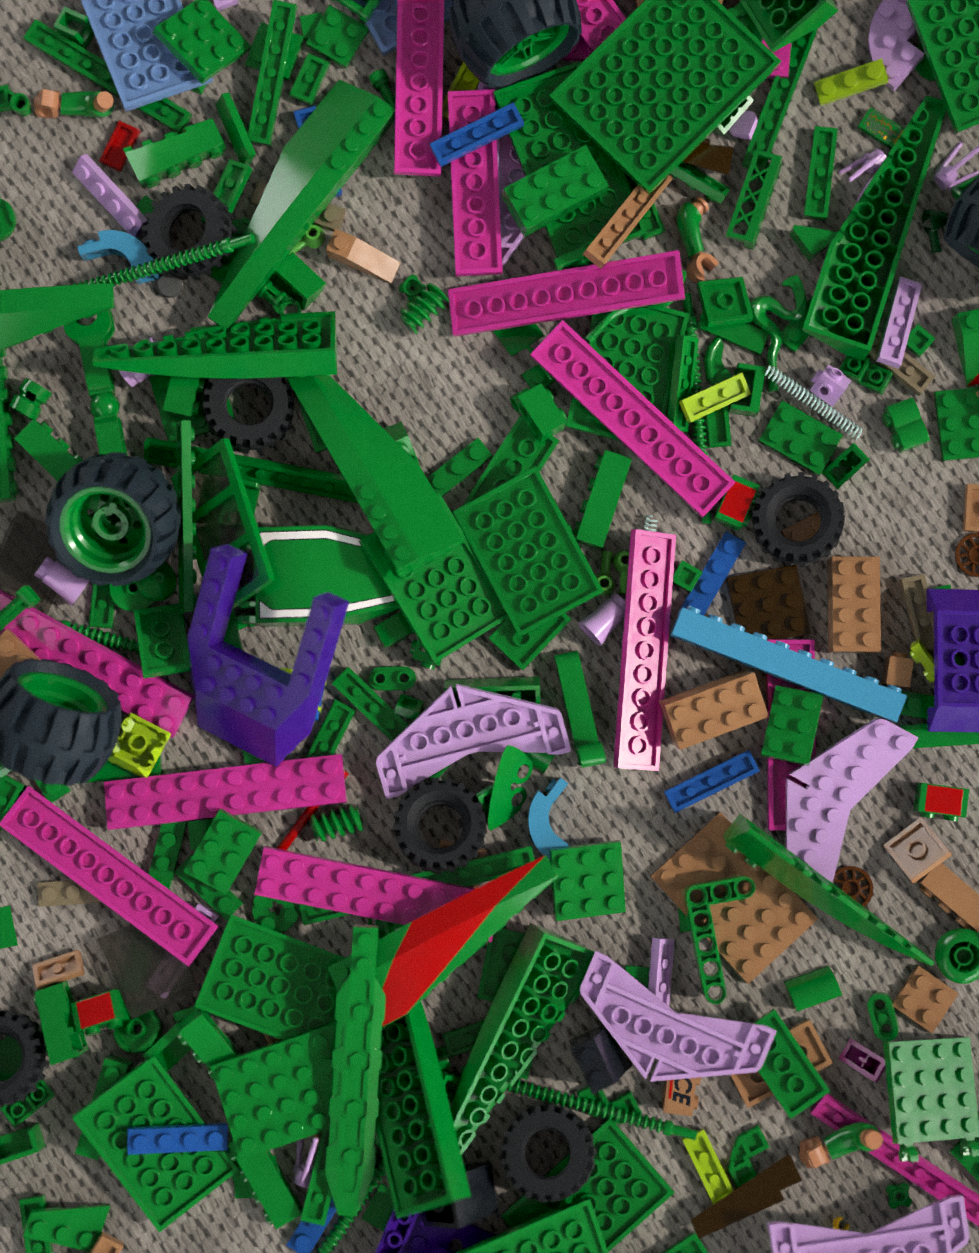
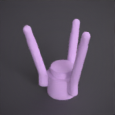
M959 142L944 162L934 170L933 180L942 190L946 188L950 190V187L979 175V171H975L956 180V177H958L956 170L979 152V145L953 167L951 165L946 167L962 147V142Z
M875 149L870 154L866 153L860 159L839 170L838 174L841 175L863 163V166L850 176L848 180L850 182L853 181L864 171L874 172L875 175L887 157L880 149ZM872 178L869 180V182L867 183V185L865 186V188L862 190L861 194H860L859 197L857 198V202H858V200L860 199V197L862 196V194H863V192L865 191V189L867 188V186L869 185V183H870V181L872 180Z
M318 1138L313 1139L307 1160L302 1163L303 1139L297 1141L296 1159L292 1172L295 1173L293 1182L298 1186L309 1188L314 1167L311 1162Z

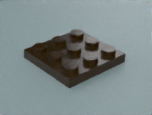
M797 565L726 578L735 624L744 627V632L752 635L754 632L767 636V640H782L811 634Z

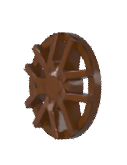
M979 533L967 535L958 543L955 550V560L962 572L971 577H979V573H975V565H979V542L976 545L972 539L973 537H979ZM969 540L973 547L969 549L964 542ZM961 546L967 553L959 555ZM967 556L969 561L962 564L960 558ZM971 563V572L964 566Z
M854 866L842 867L835 872L833 882L841 883V890L856 901V897L860 895L865 900L861 905L865 907L873 896V883L870 876L864 870ZM846 870H852V879H847ZM855 870L863 874V876L856 879ZM842 872L844 881L835 878ZM867 879L868 885L861 887L859 882ZM869 888L868 896L866 897L861 890Z

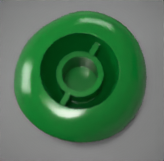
M964 928L953 929L946 932L938 940L935 947V960L939 970L946 978L959 984H968L979 979L978 932Z

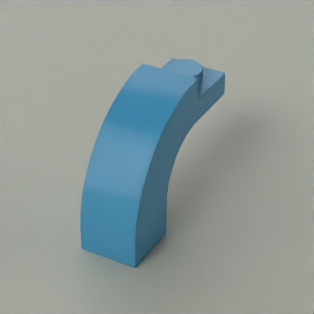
M117 230L98 231L100 241L88 240L83 245L77 246L79 255L84 261L106 255L122 256L130 262L131 267L133 265L137 267L138 264L143 265L144 262L149 264L151 260L154 261L146 252L148 249L140 240L128 233ZM157 272L156 275L151 274L149 277H140L135 281L139 285L160 279V274Z
M559 778L558 781L553 779L545 789L548 792L546 796L537 791L531 801L528 812V827L531 838L542 855H546L549 861L550 848L569 846L552 831L549 824L550 808L568 785L562 778Z

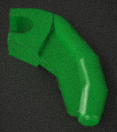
M715 337L707 346L703 360L706 380L712 386L732 377L731 373L722 363L724 344L719 337Z

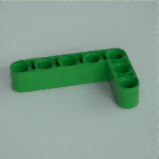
M578 650L556 654L554 659L558 668V677L563 690V699L568 712L567 717L573 735L579 768L606 763L602 742H599Z
M744 875L688 885L683 892L701 992L704 998L712 1004H719L725 1000L726 987L710 905L751 897L755 892V883L751 878ZM746 880L748 882V890L744 893H739L737 890L738 883ZM717 885H723L725 888L724 895L716 898L713 893L714 888ZM694 889L701 891V898L697 902L690 900V893ZM699 913H704L706 916L705 923L701 926L695 925V916ZM704 937H708L710 939L709 948L701 950L699 948V941ZM709 961L714 962V971L710 974L704 973V965ZM718 986L720 989L719 995L714 998L709 997V988Z

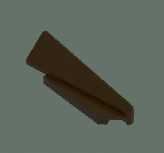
M705 139L683 161L729 175L733 147L711 145L710 139Z
M786 1155L694 1217L691 1223L698 1239L784 1201L781 1190L802 1181L792 1157Z

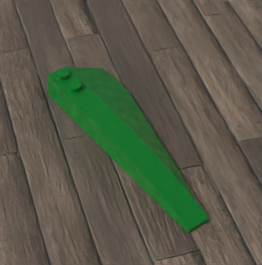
M335 311L288 313L280 315L281 320L270 321L269 317L259 319V323L247 325L245 321L239 322L227 331L225 326H217L184 332L185 336L173 338V335L163 336V341L151 343L149 339H145L130 347L127 343L96 348L92 364L95 367L128 372L192 378L245 379L296 376L302 378L316 375H336Z
M742 814L737 816L723 834V838L726 841L725 846L735 854L738 851L746 856L744 860L754 868L757 866L761 867L783 885L826 914L906 956L930 966L935 963L930 956Z

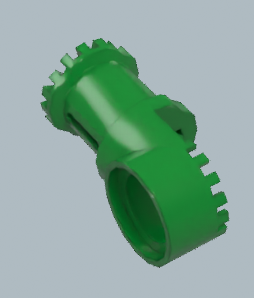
M270 280L257 293L258 298L265 299L272 305V309L280 315L284 314L285 308L289 305L295 306L297 313L302 312L298 302L287 293L280 292L272 285L273 282Z

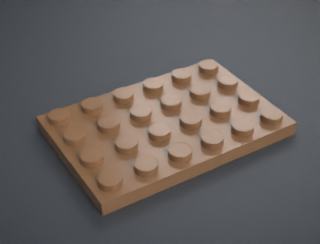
M719 812L650 877L686 916L683 892L688 885L737 875H744L754 881L755 892L751 897L710 905L718 951L744 981L749 984L815 923L818 918L792 890L761 867L757 866L754 868L744 860L746 856L738 851L735 854L725 846L726 841L723 838V834L730 827L731 822ZM746 880L738 883L737 890L739 893H744L748 890V882ZM717 885L714 888L713 893L716 898L724 895L725 888L723 885ZM699 889L692 890L690 900L692 902L699 901L701 891ZM699 913L694 918V923L697 926L703 925L706 921L704 913Z

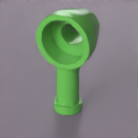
M311 225L289 254L292 252L295 254L306 246L310 248L320 247L325 241L323 229L318 225ZM311 231L317 232L316 236L313 237L309 233Z
M622 550L614 556L613 566L620 573L619 594H626L628 564H623L621 558H629V551Z
M602 551L601 570L595 576L599 583L602 579L608 581V586L602 587L604 592L600 594V596H606L612 593L615 588V580L610 575L613 552Z

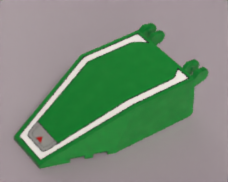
M327 525L258 527L275 581L255 594V602L246 601L237 606L241 609L255 607V616L240 615L237 617V622L259 624L264 627L305 626L313 597L326 592L349 601L343 625H359L399 609L358 542L369 534ZM245 528L236 530V536L241 537L246 533ZM247 544L240 550L249 551L252 549L250 544ZM255 562V579H256V578H258V577L260 576V574H259V571H258V568H257V565H256V562Z

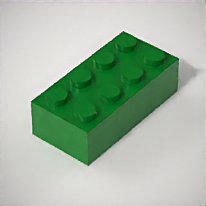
M584 145L503 188L501 197L522 235L526 237L605 195L609 185L588 147Z

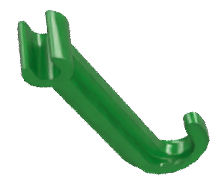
M29 585L21 587L15 593L17 597L0 611V631L26 608L30 609L40 602L41 599Z

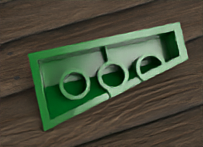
M213 118L184 127L181 134L177 132L164 134L162 140L158 142H152L149 139L142 142L143 147L134 150L131 146L123 148L143 188L156 187L160 184V180L167 177L170 179L175 178L181 174L182 170L197 168L202 164V161L208 158L217 159L227 150Z

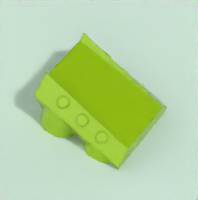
M130 712L121 724L117 743L108 760L140 778H147L171 734Z

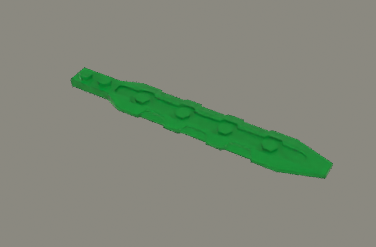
M353 924L350 973L336 994L335 1019L337 1024L335 1049H333L332 1068H334L332 1097H330L329 1116L331 1118L329 1145L326 1148L325 1174L338 1215H357L375 1170L376 1147L374 1146L375 1123L379 1109L377 1093L379 1070L382 1064V1051L380 1047L386 995L375 976L378 925Z

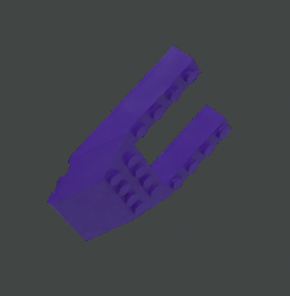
M228 544L211 548L188 634L190 678L197 724L203 730L274 766H278L311 733L349 601L330 592L313 597L292 674L224 642L247 553Z

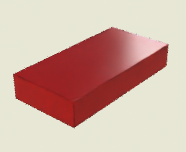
M119 120L99 162L121 172L128 159L123 148L131 146L133 149L141 133L140 129Z

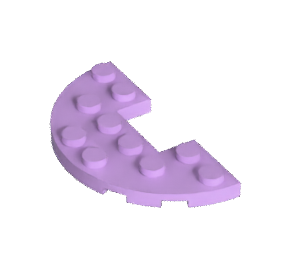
M883 0L874 14L869 31L870 58L872 62L882 58L889 82L885 85L893 92L914 70L917 64L922 61L925 54L909 43L917 31L906 5L907 0Z

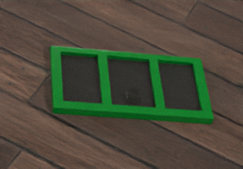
M223 438L197 457L194 465H191L192 474L195 475V488L192 489V498H195L196 502L195 512H192V522L196 523V535L193 536V546H196V561L202 580L211 548L228 544L247 553L233 610L273 583L275 578L230 440ZM176 473L174 476L171 477V481H172L174 490H175V492H176V494H177V473Z

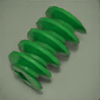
M432 283L426 285L428 291L425 289L420 291L421 297L416 295L413 297L415 304L412 302L406 304L408 310L401 308L399 311L400 319L415 335L418 334L416 326L425 327L422 322L423 319L431 322L429 314L438 315L436 307L445 309L442 301L445 300L450 303L445 294Z
M348 803L347 811L342 806H339L338 814L332 808L329 809L328 817L323 811L320 812V819L311 814V825L317 843L318 837L323 842H326L328 834L332 839H336L337 831L342 837L345 836L346 829L351 834H354L355 826L359 831L364 830L358 807L354 809L351 803Z

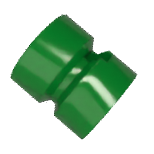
M25 378L19 387L20 394L14 395L8 406L31 420H37L42 412L40 406L46 405L52 393L34 381ZM29 394L36 397L34 402L27 399Z

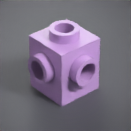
M828 365L824 371L819 369L811 381L814 382V385L810 391L817 398H820L821 401H825L833 407L851 380L844 376L843 372L838 368Z

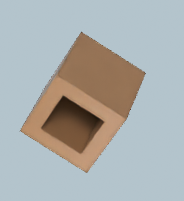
M893 652V656L886 657L882 685L888 686L889 684L903 689L910 688L914 660L908 659L907 654Z

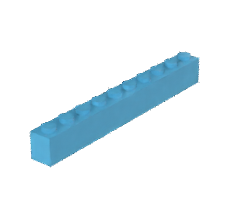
M687 606L686 609L683 607L680 609L670 636L814 693L822 694L824 697L875 717L883 718L891 723L898 721L907 695L901 693L902 689L889 684L887 687L879 685V680L870 676H865V679L856 676L857 672L847 667H843L842 670L833 667L834 662L827 659L815 660L811 658V653L799 649L797 653L789 649L790 645L781 641H776V643L767 641V636L757 632H754L753 635L744 632V627L734 623L731 626L722 623V618L711 614L709 617L703 616L697 608Z

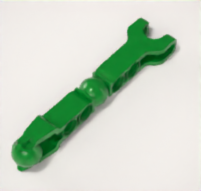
M110 309L97 314L96 320L88 326H82L76 320L73 324L64 325V330L67 336L80 347L87 389L92 399L90 401V411L94 417L99 454L106 455L111 452L126 453V456H128L123 428L118 416L120 404L115 397L112 370L95 367L92 364L94 350L107 347L108 341L115 332V324Z

